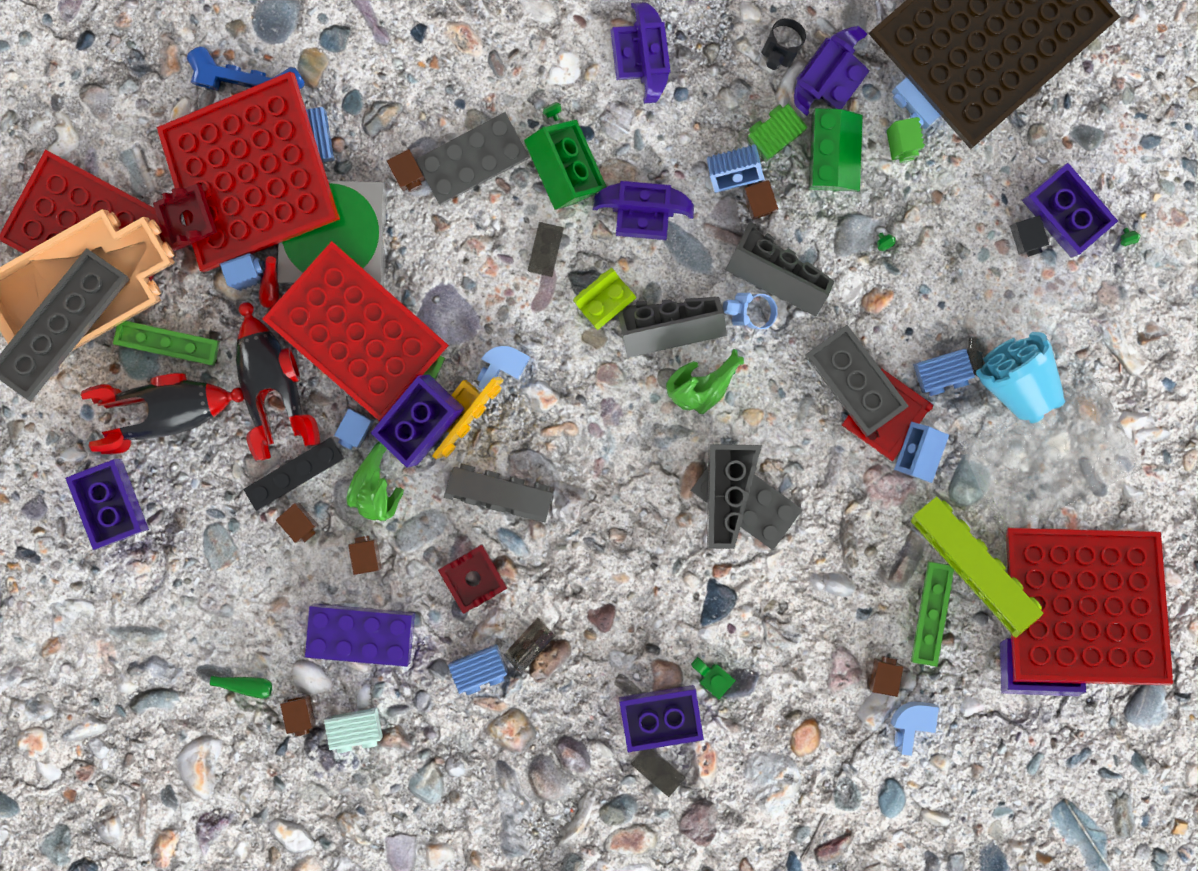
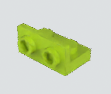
M610 268L605 273H602L586 289L580 291L573 301L591 324L599 330L637 297L620 279L615 270Z

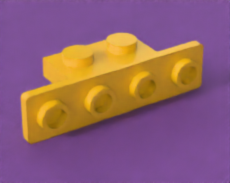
M500 376L492 378L482 392L467 380H463L451 396L465 410L447 430L448 436L433 453L432 457L435 459L447 458L454 451L456 440L459 437L463 438L469 432L471 421L474 418L478 419L486 410L484 405L489 398L494 399L501 391L500 384L503 382V379Z

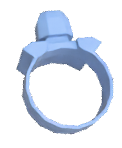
M750 292L737 293L735 300L724 301L722 307L725 314L732 315L733 326L747 325L752 329L769 328L776 321L778 315L775 301L766 294L751 295ZM757 296L764 297L771 308L769 321L760 328L754 326L747 315L748 303Z

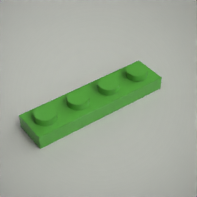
M125 321L116 326L113 344L215 366L220 341Z
M930 561L927 563L911 656L912 663L938 667L954 569L950 565Z

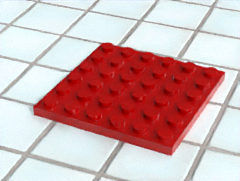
M287 72L157 127L174 187L185 189L196 183L202 185L218 232L192 244L201 272H207L219 267L220 263L249 253L253 254L340 220L295 73ZM190 211L183 212L186 226L193 222V214Z
M1007 528L1008 575L1020 581L1024 588L1023 591L1029 598L1033 597L1039 602L1043 612L1042 616L1017 638L1011 634L1013 682L1166 686L1173 684L1161 532Z

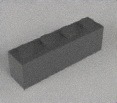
M749 221L725 270L755 285L757 288L763 289L779 299L800 308L802 311L817 316L830 294L834 280L809 262L804 264L800 262L794 251L789 248L787 250L782 249L774 243V237L768 233L764 236L756 230L757 225Z
M719 297L686 298L683 303H676L672 299L662 300V304H647V301H636V305L627 306L617 314L627 358L727 336L725 315Z
M708 444L707 547L709 549H735L762 445Z
M462 463L460 468L453 467L444 498L450 500L456 498L466 504L483 505L491 510L510 512V514L546 522L554 493L549 491L550 486L535 483L534 487L524 485V479L510 476L509 480L499 478L500 473L485 470V474L474 472L476 467Z

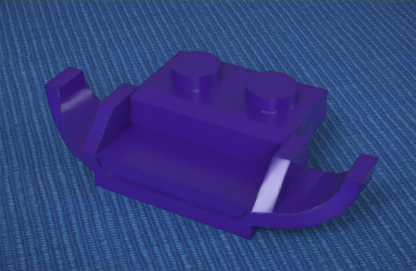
M635 2L631 3L637 20L634 26L613 27L610 29L616 80L641 79V84H645L644 104L656 103L661 97L667 85L669 73H671L665 22H662L658 12L649 3Z
M860 26L844 29L826 38L796 78L794 103L806 116L810 113L809 108L813 101L820 98L833 109H842L870 70L853 55L855 52L853 47L858 41L867 36V33Z
M620 181L618 184L602 189L593 199L592 210L598 211L600 208L608 207L613 208V212H618L616 236L666 240L668 217H673L674 213L686 215L688 219L694 218V204L681 191L672 188L671 185Z

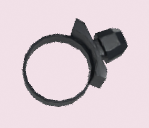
M783 18L776 21L761 51L763 56L768 58L766 61L768 68L777 70L781 65L791 67L797 53L804 45L806 32L803 26L796 20ZM779 26L790 27L800 35L802 43L797 47H782L777 43L778 41L774 36L773 30Z

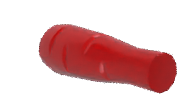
M272 256L266 258L265 271L259 289V301L265 308H272L279 300L276 258Z

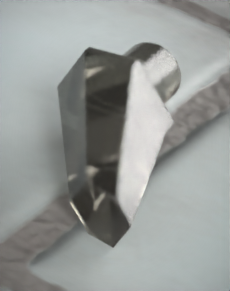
M969 338L967 354L973 373L977 376L976 370L983 366V352L978 351L979 338Z

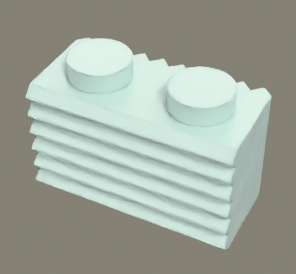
M377 707L328 716L324 720L329 750L337 749V753L351 751L352 746L361 744L362 748H371L377 746V741L383 738Z

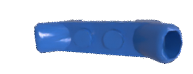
M196 47L187 55V61L194 70L191 83L199 87L219 91L222 81L252 88L273 79L266 77V73L257 70H251V73L242 72L241 68L235 65L226 64V68L217 66L205 47ZM289 67L275 76L278 77L287 72L295 73L299 89L303 88L305 84L295 67Z

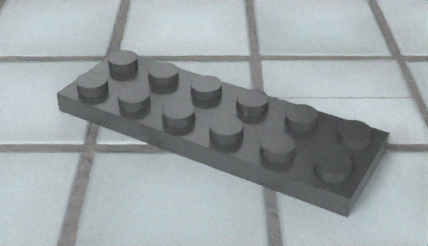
M86 248L0 353V381L31 402L130 280L128 276Z

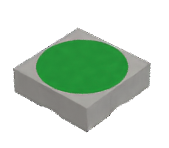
M328 181L340 220L278 243V283L293 285L332 241L384 287L385 249L383 232L386 224L387 186L383 182Z

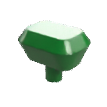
M555 102L543 108L542 113L547 118L553 116L554 120L557 121L559 120L557 114L561 112V104Z
M1128 228L1123 229L1125 234L1120 237V244L1122 246L1135 244L1139 241L1141 235L1138 232H1130Z
M883 233L878 234L880 238L877 241L879 251H885L895 245L896 238L890 234L884 236Z

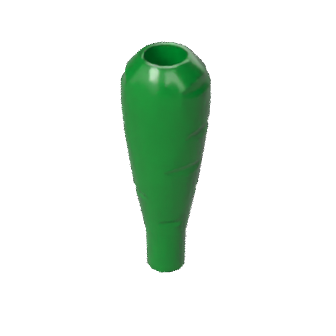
M211 676L210 686L221 687L249 697L264 699L272 693V683L265 678Z

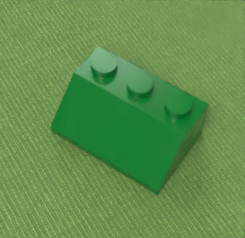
M814 109L811 114L809 190L860 192L863 115L842 109Z
M577 119L543 127L524 140L554 210L576 204L596 195L607 187Z

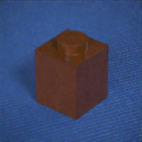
M410 149L386 160L402 191L408 190V192L417 190L422 186L421 182L426 180Z
M769 180L751 183L747 185L748 187L744 188L743 195L752 220L778 211L779 208Z
M299 502L294 503L276 519L277 523L295 543L301 540L306 543L316 534L314 529L319 526Z
M369 535L354 538L355 543L348 545L353 575L381 570L382 566L377 539L370 540Z
M882 656L881 660L874 659L869 689L872 692L898 697L903 666L897 663L896 658Z
M310 695L284 700L280 704L287 734L294 733L295 736H301L310 733V729L316 725Z

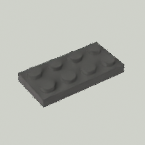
M506 112L415 160L441 206L529 159V156Z
M848 325L841 328L805 355L866 437L909 407Z
M708 467L690 490L705 502L708 499ZM754 474L741 528L771 550H774L803 509Z

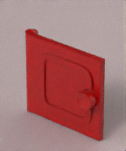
M881 368L909 407L868 437L863 434L850 415L847 416L841 426L893 462L902 449L911 422L920 424L925 415L933 409L934 405Z

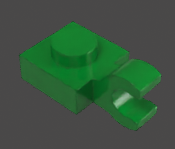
M696 657L691 663L692 667L703 675L699 681L700 684L717 699H720L736 681L717 663L710 668L699 657Z

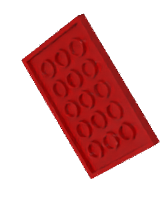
M46 149L0 233L1 242L24 254L104 209L108 210L109 213L113 212L117 216L121 224L118 227L120 230L142 217H148L150 221L154 219L161 230V233L158 235L163 243L166 242L154 207ZM154 275L149 277L150 281H152Z
M332 241L262 318L378 421H381L418 376L423 375L449 346Z

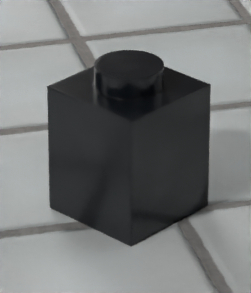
M1040 215L1010 225L1019 255L1027 252V256L1030 257L1042 253V247L1049 245Z

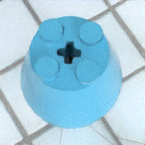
M1031 332L1028 338L1018 341L1012 338L1002 343L983 358L985 364L982 368L976 370L981 383L1020 420H1029L1030 423H1037L1044 418V414L1052 409L1061 407L1065 403L1052 345L1044 333Z

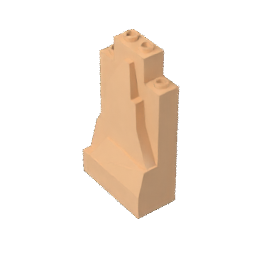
M102 209L1 266L0 332L6 342L9 344L86 248L127 275L130 280L73 350L162 301L159 297L161 291L154 280L150 281L149 277L174 264L175 262L172 257L175 254L167 242L163 243L158 235L161 233V230L155 220L152 219L150 221L148 217H142L120 230L118 227L121 224L117 216L113 212L109 213L108 210Z

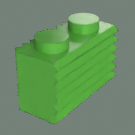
M789 103L785 107L778 105L769 113L771 118L765 123H762L760 120L749 129L750 134L747 140L751 145L755 144L757 146L758 153L765 163L808 128Z
M915 117L895 121L886 130L892 160L899 159V163L913 161L915 160L914 157L919 156V151L925 146L923 143L924 139L921 138L923 134L921 133L922 129L919 123L920 118Z

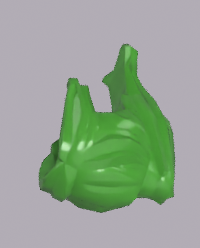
M733 349L731 356L725 363L705 377L691 376L692 371L698 367V363L695 361L680 367L671 375L666 383L669 398H672L673 402L683 410L690 411L694 409L698 414L706 413L723 398L733 373L738 366L744 364V357L738 356L737 350Z
M379 441L354 474L346 498L348 506L350 508H357L359 514L364 518L374 521H386L394 516L404 489L396 487L391 497L387 496L386 479H379L380 462L387 448Z

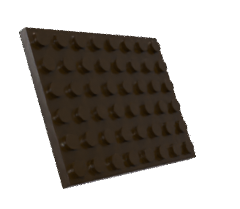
M906 0L872 29L869 35L963 142L972 149L1121 16L1107 0Z

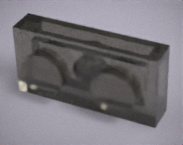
M539 222L528 272L553 278L564 227Z
M537 618L503 655L516 670L522 673L556 635L544 621Z
M654 749L639 751L630 762L635 769L668 797L685 779V776Z

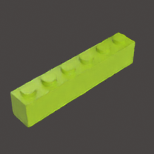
M936 496L913 515L911 523L1010 633L1017 638L1042 616L1041 605L1035 598L1027 596L1023 591L1024 588L1020 581L1015 577L1011 578L1006 573L1004 564L998 558H993L987 552L988 548L985 543L979 538H974L966 522L962 519L958 520L953 515L951 506L945 500L941 501Z

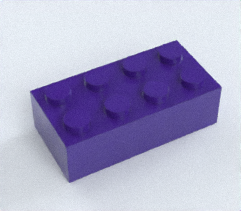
M314 603L309 606L305 658L408 667L411 663L415 612Z

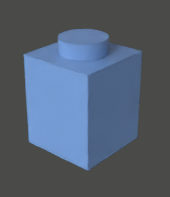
M348 409L334 436L340 439L338 441L339 444L352 450L353 446L360 448L374 420L354 409Z

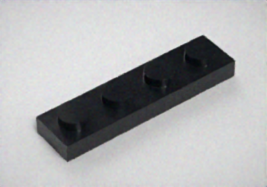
M330 437L243 490L254 509L258 511L345 458L333 438Z

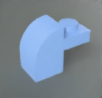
M498 346L490 349L482 357V360L490 365L488 368L483 367L478 375L477 380L480 382L478 387L484 390L491 379L498 376L500 370L519 380L530 360V356L509 346Z
M915 701L908 702L895 711L891 724L895 728H900V732L896 731L894 744L902 755L912 756L915 730L936 733L938 706L933 703Z

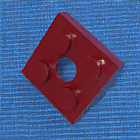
M196 183L185 189L174 188L172 193H163V199L153 203L165 241L170 245L173 252L218 233L201 184ZM185 211H190L193 214V222L188 226L183 225L181 222V215Z
M483 544L438 569L463 614L480 606L485 601L492 599L508 588ZM471 571L478 572L481 577L480 583L476 586H470L466 582L467 573Z

